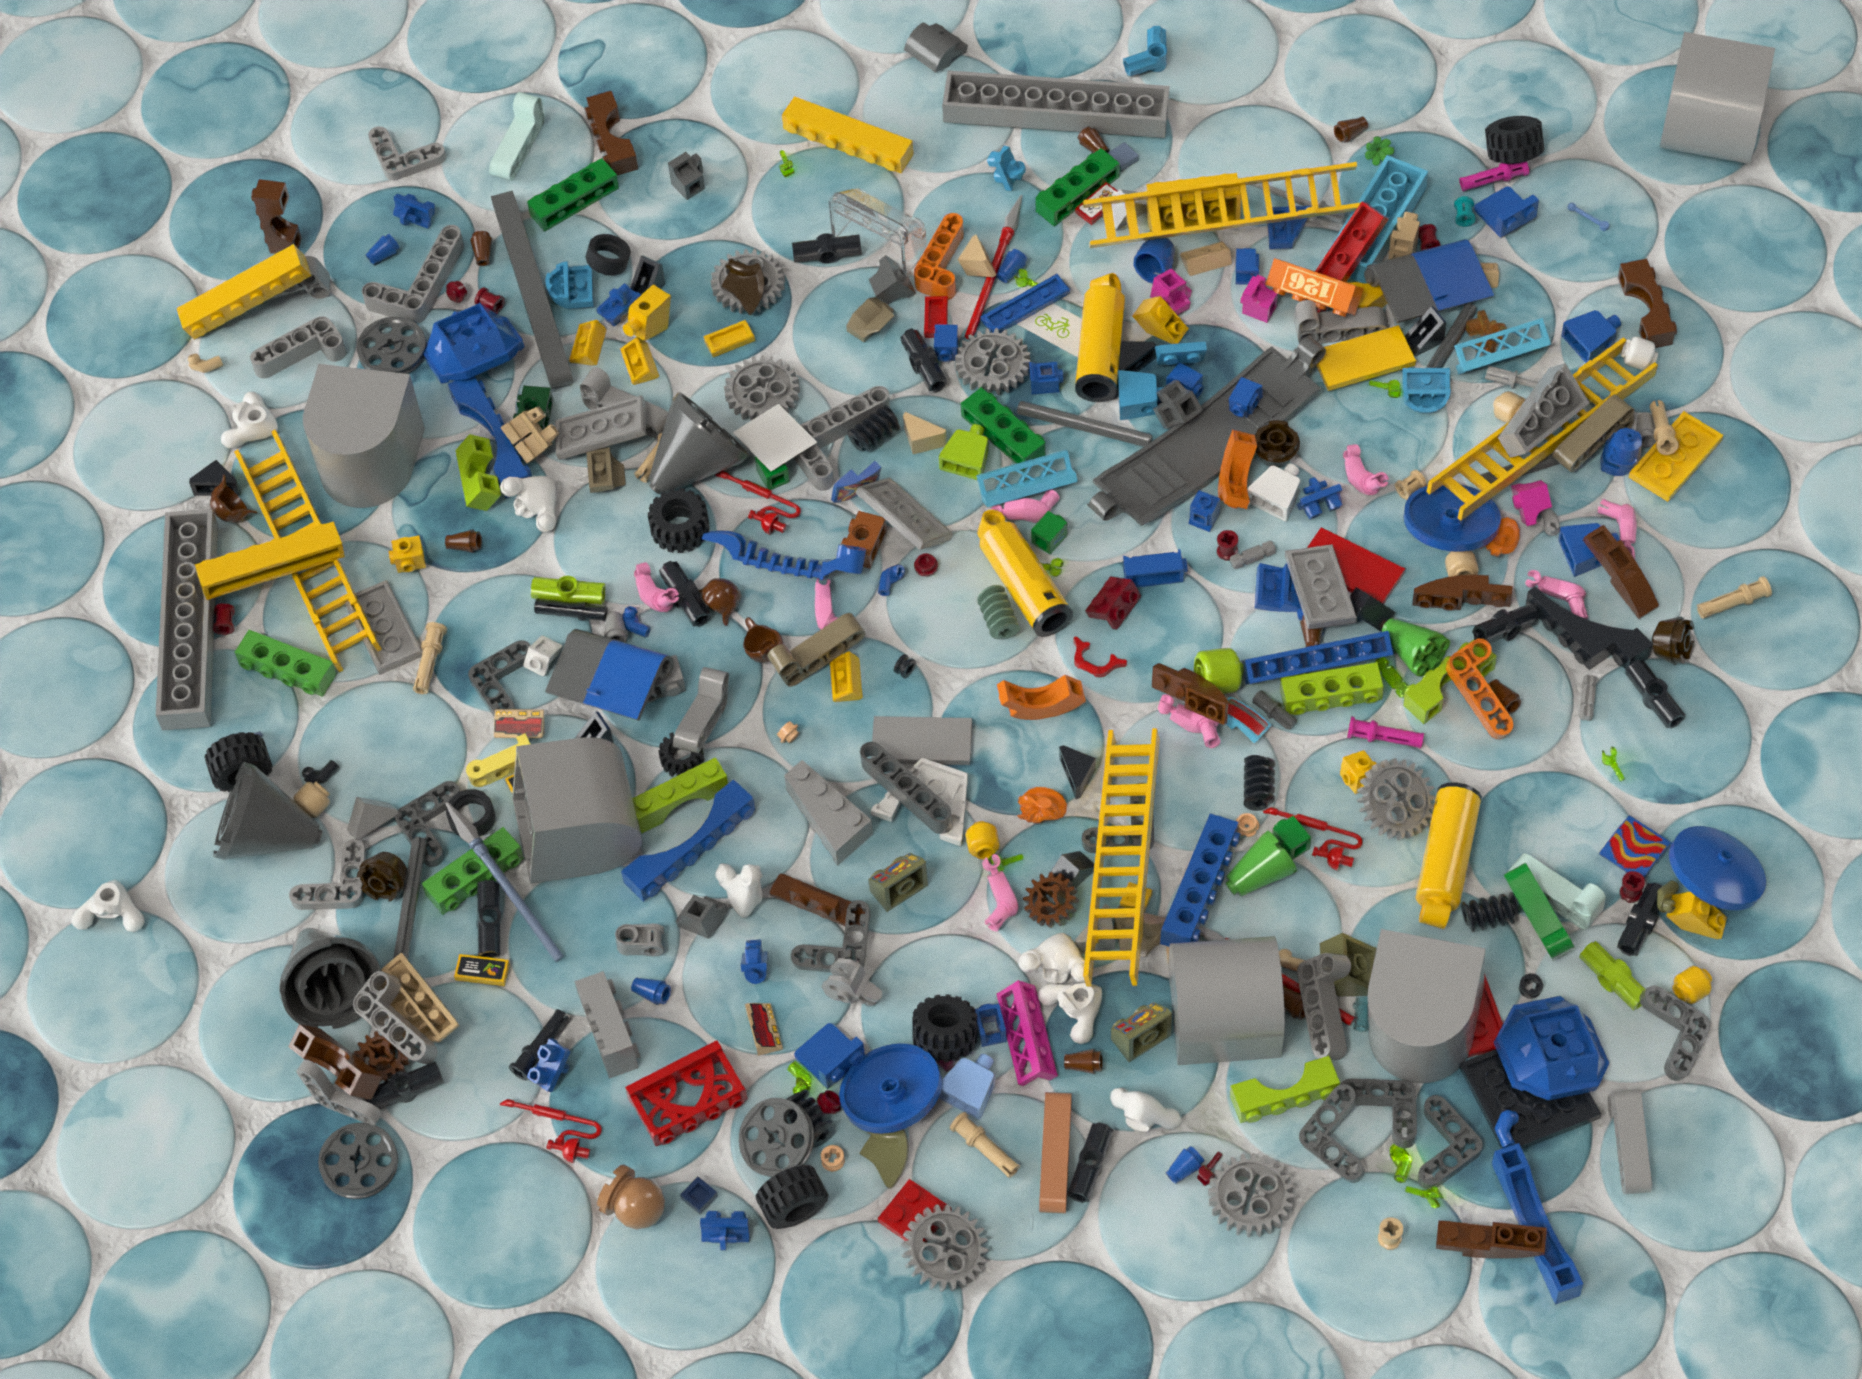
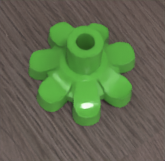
M1375 136L1372 143L1366 144L1368 151L1365 152V158L1367 160L1372 159V164L1378 166L1380 160L1383 162L1387 154L1392 155L1394 153V148L1389 146L1391 141L1387 138L1381 141L1379 136Z

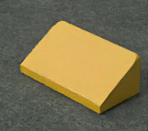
M598 320L579 324L569 358L570 363L597 365L606 334V328Z
M636 337L620 348L633 385L659 377L646 341Z
M848 651L830 662L834 702L853 701L863 698L860 660L856 655Z

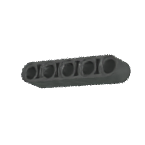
M871 741L861 746V765L865 772L933 832L945 834L952 828V812L947 803L878 743ZM875 756V758L869 759L867 757ZM886 771L893 772L891 774H885ZM904 786L910 787L909 789H902ZM922 801L928 802L926 804H919ZM938 817H945V819H943V820H938V819H936V818H938Z

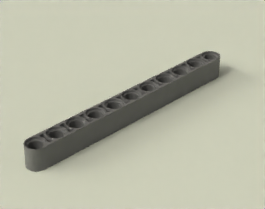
M513 190L491 196L493 208L550 387L553 389L574 383Z

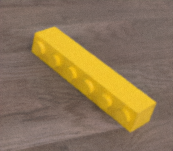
M795 96L782 114L783 129L789 133L803 136L810 141H816L829 148L845 152L850 156L864 159L868 163L885 167L889 171L902 174L914 155L913 140Z
M293 244L179 306L176 309L183 330L195 340L312 276L305 255Z
M333 521L304 531H297L282 538H275L259 545H252L237 552H230L211 560H204L201 563L195 564V568L206 600L334 561L345 557L341 539Z

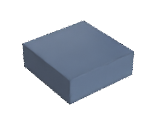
M1125 142L1108 152L1110 156L1120 163V171L1139 161V155Z

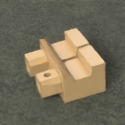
M1405 212L1403 218L1397 217L1396 231L1393 230L1391 235L1388 259L1416 252L1420 222L1417 221V214Z
M539 406L522 412L513 420L500 427L512 444L518 443L514 447L526 463L532 462L553 445L552 441L559 435L558 430L552 424L543 430L539 426L538 422L546 417ZM530 433H532V434H531L530 436H528L526 439H524L523 441H521V440H522L523 438H525L527 435H529Z

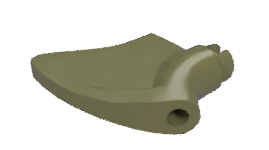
M904 1129L882 1134L867 1132L870 1134V1137L859 1154L875 1165L887 1188L891 1189L898 1182L907 1163L909 1142Z

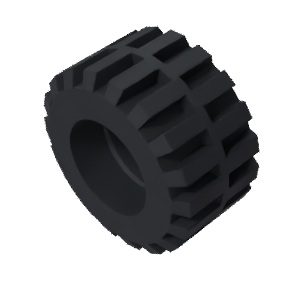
M1510 116L1494 121L1485 128L1488 157L1494 162L1505 164L1522 163L1540 156L1545 150L1542 122L1537 118Z
M673 488L669 489L670 492L668 493L665 491L660 493L661 497L653 499V504H650L648 521L653 541L656 544L659 543L661 549L667 548L668 552L672 553L674 550H677L678 553H683V550L686 549L689 552L693 550L692 547L694 546L698 548L701 545V540L705 541L702 539L703 534L708 533L710 529L705 501H702L699 494L695 495L694 491L690 489L686 492L685 488H679L678 491H675ZM676 517L689 518L681 524L669 523L670 520Z
M239 732L220 738L219 741L214 742L207 749V754L204 757L214 787L223 792L233 790L237 782L235 779L243 762L254 764L267 777L271 774L273 767L264 739L252 732Z
M939 994L934 995V998L928 997L924 999V1002H920L917 1005V1009L913 1011V1045L928 1052L936 1062H939V1060H944V1062H950V1060L957 1061L960 1060L961 1056L966 1057L969 1055V1051H973L977 1042V1014L974 1007L970 1006V1002L967 1000L962 1001L961 997H951L950 994H945V996H940Z
M798 1165L785 1169L771 1177L759 1188L755 1196L771 1228L783 1229L798 1225L814 1216L826 1204L829 1194L814 1167L811 1165Z

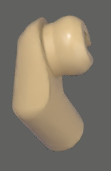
M195 353L191 354L187 359L192 370L202 373H208L223 366L219 355L208 360H202Z
M1281 949L1279 951L1281 967L1297 971L1300 963L1305 961L1292 957V953L1288 949Z

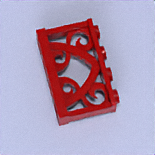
M718 1040L625 1087L631 1105L636 1110L656 1147L661 1144H669L682 1133H690L698 1125L717 1119L723 1112L742 1106L748 1099L744 1085H742ZM720 1062L726 1074L715 1075L713 1065ZM698 1072H700V1075L698 1076V1078H703V1077H705V1078H704V1079H692L691 1076L694 1075V1074H696V1073H698ZM683 1080L692 1086L704 1085L701 1097L695 1106H681L670 1103L676 1095L677 1083ZM714 1082H729L733 1087L732 1091L719 1096L718 1092L726 1090V1088L722 1085H714ZM669 1088L671 1090L669 1095L662 1099L666 1096V1093H661V1091ZM645 1099L655 1106L648 1115L641 1104V1101ZM662 1110L664 1112L661 1114V1123L666 1118L670 1119L671 1122L659 1128L654 1125L653 1120L655 1115Z

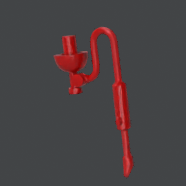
M725 471L715 474L716 477L728 479L742 485V488L747 492H752L766 499L772 498L796 510L793 514L773 506H766L758 511L757 514L756 511L751 510L748 518L760 521L763 531L768 535H771L774 530L781 533L785 532L787 525L778 521L779 514L787 518H796L801 513V509L797 504L772 494V491L748 480L742 481Z
M1274 807L1263 810L1264 814L1279 815L1285 818L1294 816L1301 825L1320 831L1329 830L1355 838L1358 841L1355 845L1329 839L1319 849L1314 846L1312 852L1314 857L1317 855L1327 858L1329 867L1335 871L1338 870L1339 864L1352 867L1354 858L1342 855L1344 848L1355 850L1362 846L1363 840L1358 834L1330 826L1325 821L1302 814L1293 815L1279 811ZM1329 844H1334L1338 846L1330 849V851L1328 852Z
M511 1099L500 1102V1106L529 1110L537 1116L559 1121L566 1119L594 1126L597 1129L594 1134L565 1130L555 1139V1142L551 1139L548 1140L546 1149L562 1151L564 1159L573 1164L577 1157L588 1159L591 1149L580 1147V1138H571L565 1142L564 1137L566 1135H573L586 1139H595L602 1132L601 1125L598 1122L568 1115L562 1110L537 1104L530 1106Z

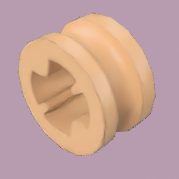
M829 1145L822 1150L821 1161L823 1167L833 1172L840 1170L844 1166V1152L839 1146ZM831 1154H836L837 1158L834 1162H829Z

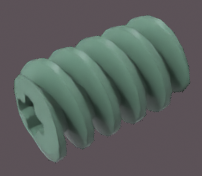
M992 585L982 590L977 597V603L983 613V618L986 621L991 637L1003 640L1015 636L1020 631V625L1017 624V618L1013 616L1014 610L1010 608L1011 603L1008 601L1005 588L1001 585Z

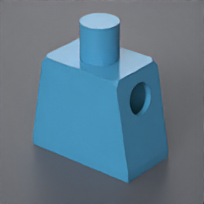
M1118 370L1120 420L1155 415L1153 408L1157 406V401H1161L1156 392L1164 388L1156 386L1155 374Z

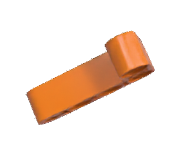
M957 213L947 214L934 233L914 268V281L917 291L929 296H948V300L955 296V275L951 271L946 270V267L964 236L963 218Z
M1476 639L1449 658L1446 663V671L1489 735L1494 739H1503L1512 731L1513 720L1477 669L1489 658L1492 647L1487 640ZM1473 648H1482L1485 656L1477 657L1473 653ZM1453 661H1461L1464 664V669H1455ZM1467 681H1475L1478 685V690H1470L1467 687ZM1481 701L1490 702L1492 710H1483ZM1495 712H1497L1498 715L1496 717H1493L1492 720H1490L1489 718H1491L1495 714ZM1503 723L1505 728L1498 730L1496 725Z

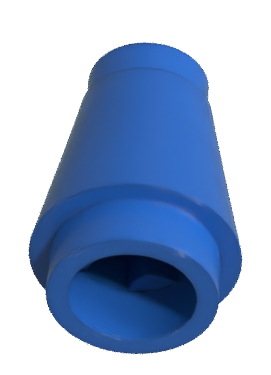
M388 233L386 236L382 235L365 256L374 265L396 254V250L400 247Z
M1017 249L1008 251L996 277L1001 282L1007 283L1026 266L1027 257Z
M636 977L632 982L631 991L655 1005H664L670 997L671 987L662 980Z
M1189 1146L1187 1149L1183 1148L1165 1174L1174 1184H1177L1199 1170L1205 1160L1192 1146Z

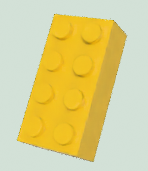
M1225 173L1215 176L1146 184V191L1237 179L1238 176L1237 173ZM1239 186L1223 188L1228 221L1240 220L1241 194ZM1217 189L1202 191L1206 224L1222 222ZM1194 193L1180 194L1184 227L1198 226ZM1170 196L1157 198L1161 229H1175ZM1146 199V215L1150 232H1152L1148 202Z

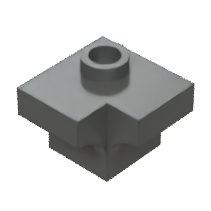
M684 152L668 162L671 184L686 200L705 189L702 175V160L697 153L690 156L687 152Z
M887 255L879 260L878 271L869 278L876 297L890 304L897 298H910L916 293L908 275L905 274L896 261Z
M1173 380L1156 392L1162 403L1153 408L1164 429H1169L1179 423H1186L1203 411L1194 393L1185 389L1179 380Z
M693 895L675 922L678 927L709 939L728 911V907L725 903L705 896L701 898Z

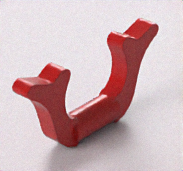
M1077 636L1073 638V643L1076 646L1074 664L1078 669H1082L1100 678L1105 677L1116 668L1127 666V660L1118 659L1114 654L1110 655V660L1105 666H1096L1085 661L1082 655L1090 649V643L1082 642Z

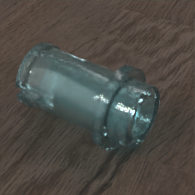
M1358 997L1353 1003V1008L1355 1009L1353 1029L1358 1032L1369 1031L1368 998Z

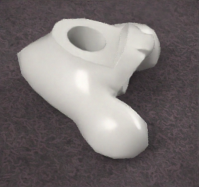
M248 392L245 394L242 402L233 405V420L238 427L237 429L225 431L221 436V443L227 448H236L246 442L272 436L271 431L273 430L278 432L277 422L259 394Z
M547 476L508 477L503 479L500 486L501 492L508 497L516 496L513 503L515 514L524 518L538 515L536 527L544 533L553 530L556 524L554 513L556 487L553 479Z
M721 863L718 866L715 876L720 886L726 890L730 904L739 916L747 918L756 905L762 901L760 883L762 873L760 866L744 865L740 874H736L734 868L728 864Z
M117 880L102 884L89 900L75 910L72 916V924L78 930L89 928L93 923L95 915L100 918H116L121 915L123 916L125 929L130 932L140 930L145 923L143 914L136 908L125 887Z
M1057 933L1049 937L1035 949L1024 952L1018 960L1020 969L1025 973H1031L1041 966L1043 978L1049 983H1064L1070 973L1076 982L1085 983L1083 977L1085 959L1081 956L1073 939L1065 933Z
M1050 983L1042 986L1038 992L1039 1001L1043 1005L1049 1006L1059 1002V1006L1067 1015L1078 1021L1071 1029L1070 1036L1073 1041L1079 1044L1089 1042L1093 1036L1094 1021L1102 1001V988L1095 984H1092L1091 987H1086L1085 983L1065 985Z
M1117 1088L1112 1090L1110 1094L1112 1105L1124 1110L1126 1124L1136 1134L1149 1131L1154 1124L1173 1130L1182 1121L1178 1111L1172 1108H1164L1156 1098L1140 1091L1129 1092L1125 1088Z

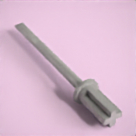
M1262 183L1251 184L1263 190ZM1269 185L1270 193L1287 199L1285 191ZM1294 195L1295 203L1312 207L1311 201ZM1324 200L1318 204L1319 208L1331 207ZM1348 213L1316 217H1325L1343 225L1348 217Z
M1488 366L1485 376L1487 380L1510 385L1512 389L1514 383L1535 388L1538 384L1536 381L1517 377V370L1511 372Z

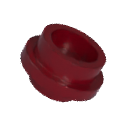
M451 281L446 285V294L451 301L456 303L464 301L467 296V290L460 281Z
M924 553L915 560L914 569L920 576H931L937 571L938 562L931 554Z
M826 1090L817 1096L818 1105L821 1106V1111L824 1113L837 1114L840 1111V1097L835 1092Z

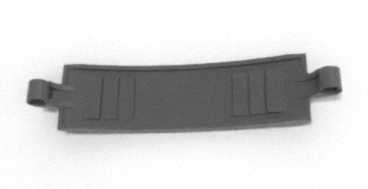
M1311 336L1301 340L1297 349H1294L1288 359L1271 346L1226 386L1202 404L1201 408L1203 411L1186 423L1176 424L1134 454L1094 478L1093 483L1102 491L1096 493L1087 506L1104 521H1108L1121 513H1127L1142 526L1191 497L1198 490H1201L1219 477L1224 452L1232 429L1255 435L1258 428L1260 429L1268 425L1269 421L1281 420L1287 422L1320 392L1321 388L1308 378L1306 374L1322 360L1326 349ZM1241 377L1258 383L1263 387V398L1259 400L1253 414H1249L1248 418L1238 417L1229 411V398Z

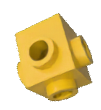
M419 535L402 537L391 541L392 550L388 551L391 565H396L398 573L426 568L423 546Z
M1365 750L1343 757L1340 776L1343 778L1344 783L1357 794L1359 793L1357 789L1365 787L1360 783V780L1366 777L1365 772L1370 769L1372 770V766L1377 763L1369 757Z

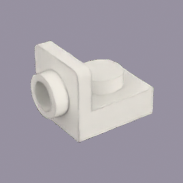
M541 635L528 648L524 667L541 676H545L549 664L561 653L563 645Z

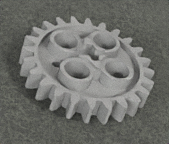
M745 249L744 254H740L736 250V256L734 257L727 254V259L733 258L735 261L739 260L747 265L760 264L765 286L757 311L761 312V306L769 309L768 302L776 304V297H781V290L785 289V275L783 267L779 265V261H774L773 255L766 257L765 251L758 255L756 249L752 253H748V250ZM720 259V266L715 265V272L711 273L713 296H716L717 302H722L723 308L730 305L731 312L739 308V313L742 314L744 308L733 294L721 288L730 270L725 268V264L729 261Z
M986 328L985 334L978 330L977 337L968 335L969 342L963 340L962 347L957 348L958 354L955 355L956 371H958V377L963 378L964 385L970 383V390L982 387L984 390H987V393H992V390H995L1000 395V389H1004L1008 393L1009 386L1017 388V381L1023 383L1024 376H1028L1030 362L1028 347L1023 345L1022 338L1016 340L1015 333L1007 336L1006 329L1002 334L999 333L998 328H995L994 333H990L989 329Z
M764 355L761 356L760 361L752 357L751 363L743 360V367L736 364V372H729L730 378L725 379V399L728 402L729 409L734 408L735 415L741 413L742 420L749 416L750 421H752L777 404L789 414L788 407L794 408V401L799 400V379L796 377L795 370H790V364L783 366L782 359L775 363L773 356L768 361H765Z
M1396 758L1389 762L1386 759L1380 762V764L1373 765L1372 770L1370 769L1365 772L1366 777L1360 780V783L1365 787L1357 789V792L1363 794V797L1357 799V802L1364 803V807L1359 811L1367 812L1368 815L1364 818V821L1371 820L1373 822L1370 829L1379 827L1378 835L1387 832L1388 839L1395 837V835L1397 840H1401L1404 837L1408 839L1413 837L1414 834L1421 833L1422 829L1429 826L1427 821L1432 818V814L1429 811L1434 809V805L1430 801L1436 799V796L1430 795L1429 791L1433 790L1434 786L1426 785L1430 778L1421 777L1423 769L1417 772L1414 771L1415 763L1407 766L1405 759L1399 763ZM1396 778L1401 780L1402 787L1398 785ZM1378 790L1382 792L1384 799L1379 797ZM1410 799L1415 802L1416 808L1411 805ZM1392 811L1396 814L1397 821L1393 819Z
M1252 1153L1250 1160H1247L1245 1155L1241 1154V1159L1238 1162L1234 1157H1231V1165L1229 1166L1222 1162V1171L1215 1170V1178L1210 1179V1186L1212 1188H1208V1196L1211 1197L1209 1199V1206H1215L1212 1209V1215H1220L1218 1218L1219 1224L1227 1221V1231L1236 1227V1234L1238 1236L1242 1230H1246L1247 1237L1251 1236L1252 1231H1256L1257 1235L1261 1237L1262 1229L1271 1234L1272 1225L1280 1228V1219L1287 1221V1212H1292L1293 1205L1291 1202H1294V1194L1291 1192H1293L1294 1186L1293 1184H1287L1290 1181V1175L1282 1176L1284 1167L1281 1166L1275 1169L1274 1159L1268 1164L1265 1163V1155L1260 1160H1256L1255 1153ZM1256 1175H1259L1260 1178L1255 1187V1194L1252 1195L1249 1210L1246 1215H1243L1242 1213L1247 1204V1196L1251 1193L1254 1178ZM1243 1176L1248 1178V1181L1242 1183L1237 1181V1178ZM1267 1184L1273 1186L1274 1189L1267 1191L1262 1186ZM1234 1199L1238 1200L1240 1204L1233 1206L1228 1201ZM1255 1208H1263L1266 1212L1257 1214L1253 1210Z
M937 1204L933 1208V1213L927 1207L923 1211L924 1216L918 1213L914 1217L916 1222L910 1221L907 1225L912 1231H905L903 1233V1236L909 1239L901 1244L902 1247L908 1249V1251L903 1253L902 1257L910 1258L905 1267L915 1268L911 1276L915 1277L920 1274L922 1276L920 1280L921 1285L926 1280L930 1281L929 1289L931 1290L936 1284H939L940 1292L945 1290L946 1285L949 1286L951 1291H954L956 1283L961 1288H964L966 1280L969 1282L975 1280L973 1273L978 1275L981 1273L982 1269L978 1265H984L987 1261L980 1256L988 1252V1249L981 1247L987 1241V1238L979 1237L984 1229H976L974 1227L978 1221L977 1219L968 1220L970 1212L967 1211L963 1216L960 1215L959 1206L951 1212L949 1204L944 1207L943 1211H941ZM931 1226H938L942 1231V1236L933 1235ZM956 1235L964 1236L967 1245L958 1244L955 1238ZM925 1238L930 1243L923 1242V1239ZM943 1243L947 1244L946 1249L948 1251L946 1253L943 1252V1246H941ZM923 1250L932 1252L934 1261H927L923 1257ZM961 1252L965 1253V1254L967 1255V1257H963V1255L960 1254V1253H961ZM948 1260H955L959 1265V1270L950 1269L947 1263Z

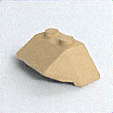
M402 953L381 969L382 972L396 976L401 983L400 991L390 1005L433 1043L441 1042L460 1026L429 984ZM385 980L383 983V989L387 985V980ZM406 1030L402 1034L403 1038L406 1036Z

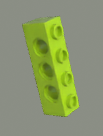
M1377 662L1280 678V694L1284 710L1293 715H1301L1315 710L1326 711L1329 708L1340 706L1350 707L1359 703L1371 704L1382 700L1384 687Z

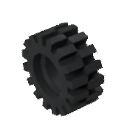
M673 732L669 733L670 739L665 736L663 743L660 742V750H658L660 763L666 773L669 771V776L673 777L675 773L678 776L704 763L703 747L699 753L691 752V755L684 760L674 759L672 754L679 749L673 747Z

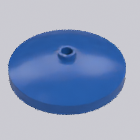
M1444 485L1431 494L1426 492L1428 486L1422 487L1412 493L1405 503L1403 518L1408 531L1420 542L1436 549L1453 552L1475 550L1489 544L1499 531L1501 514L1492 499L1488 500L1462 521L1458 519L1460 507L1465 503ZM1462 485L1474 496L1481 492L1472 487Z
M1693 826L1682 830L1671 843L1669 861L1675 875L1691 893L1706 903L1726 910H1744L1755 905L1763 895L1766 888V876L1761 863L1746 845L1730 834L1712 827Z
M902 1043L882 1046L868 1052L858 1065H852L849 1068L840 1086V1103L849 1121L861 1130L879 1134L900 1131L917 1123L931 1111L941 1093L942 1076L935 1059L928 1052L923 1051L922 1048Z

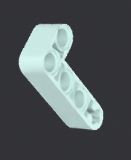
M518 92L514 98L513 110L515 117L489 166L490 175L511 181L518 173L539 134L545 117L541 98Z
M1522 854L1507 871L1509 872L1526 862L1552 909L1581 929H1588L1603 911L1606 895L1598 886L1589 883L1581 890L1528 854Z

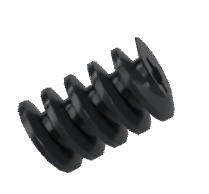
M884 405L883 408L877 409L876 413L870 414L869 419H863L862 424L858 423L854 429H849L848 437L857 450L862 451V448L870 452L871 447L869 443L875 447L878 446L877 438L885 441L884 433L892 436L893 431L891 428L893 427L896 431H899L900 426L894 412L887 405Z
M1250 755L1244 758L1245 790L1243 805L1249 810L1260 811L1266 809L1268 804H1272L1275 801V796L1273 795L1275 793V787L1273 786L1275 784V778L1273 777L1275 775V770L1273 769L1275 761L1260 755Z
M1509 892L1508 898L1504 893L1499 894L1498 900L1494 895L1490 896L1488 902L1484 897L1480 898L1478 903L1474 899L1470 900L1468 905L1464 901L1461 902L1464 921L1472 932H1475L1476 924H1479L1481 930H1485L1486 922H1489L1491 928H1495L1496 920L1500 922L1501 926H1505L1506 918L1509 919L1511 924H1515V916L1518 915L1517 901L1513 892Z
M802 1090L794 1093L787 1100L799 1104L808 1113L814 1128L813 1148H816L827 1142L831 1137L832 1132L829 1130L832 1128L833 1122L830 1120L825 1121L827 1114L824 1112L820 1113V1105L813 1106L815 1099L813 1097L808 1098L810 1094L808 1090ZM791 1110L787 1115L792 1124L797 1120V1112L795 1110Z

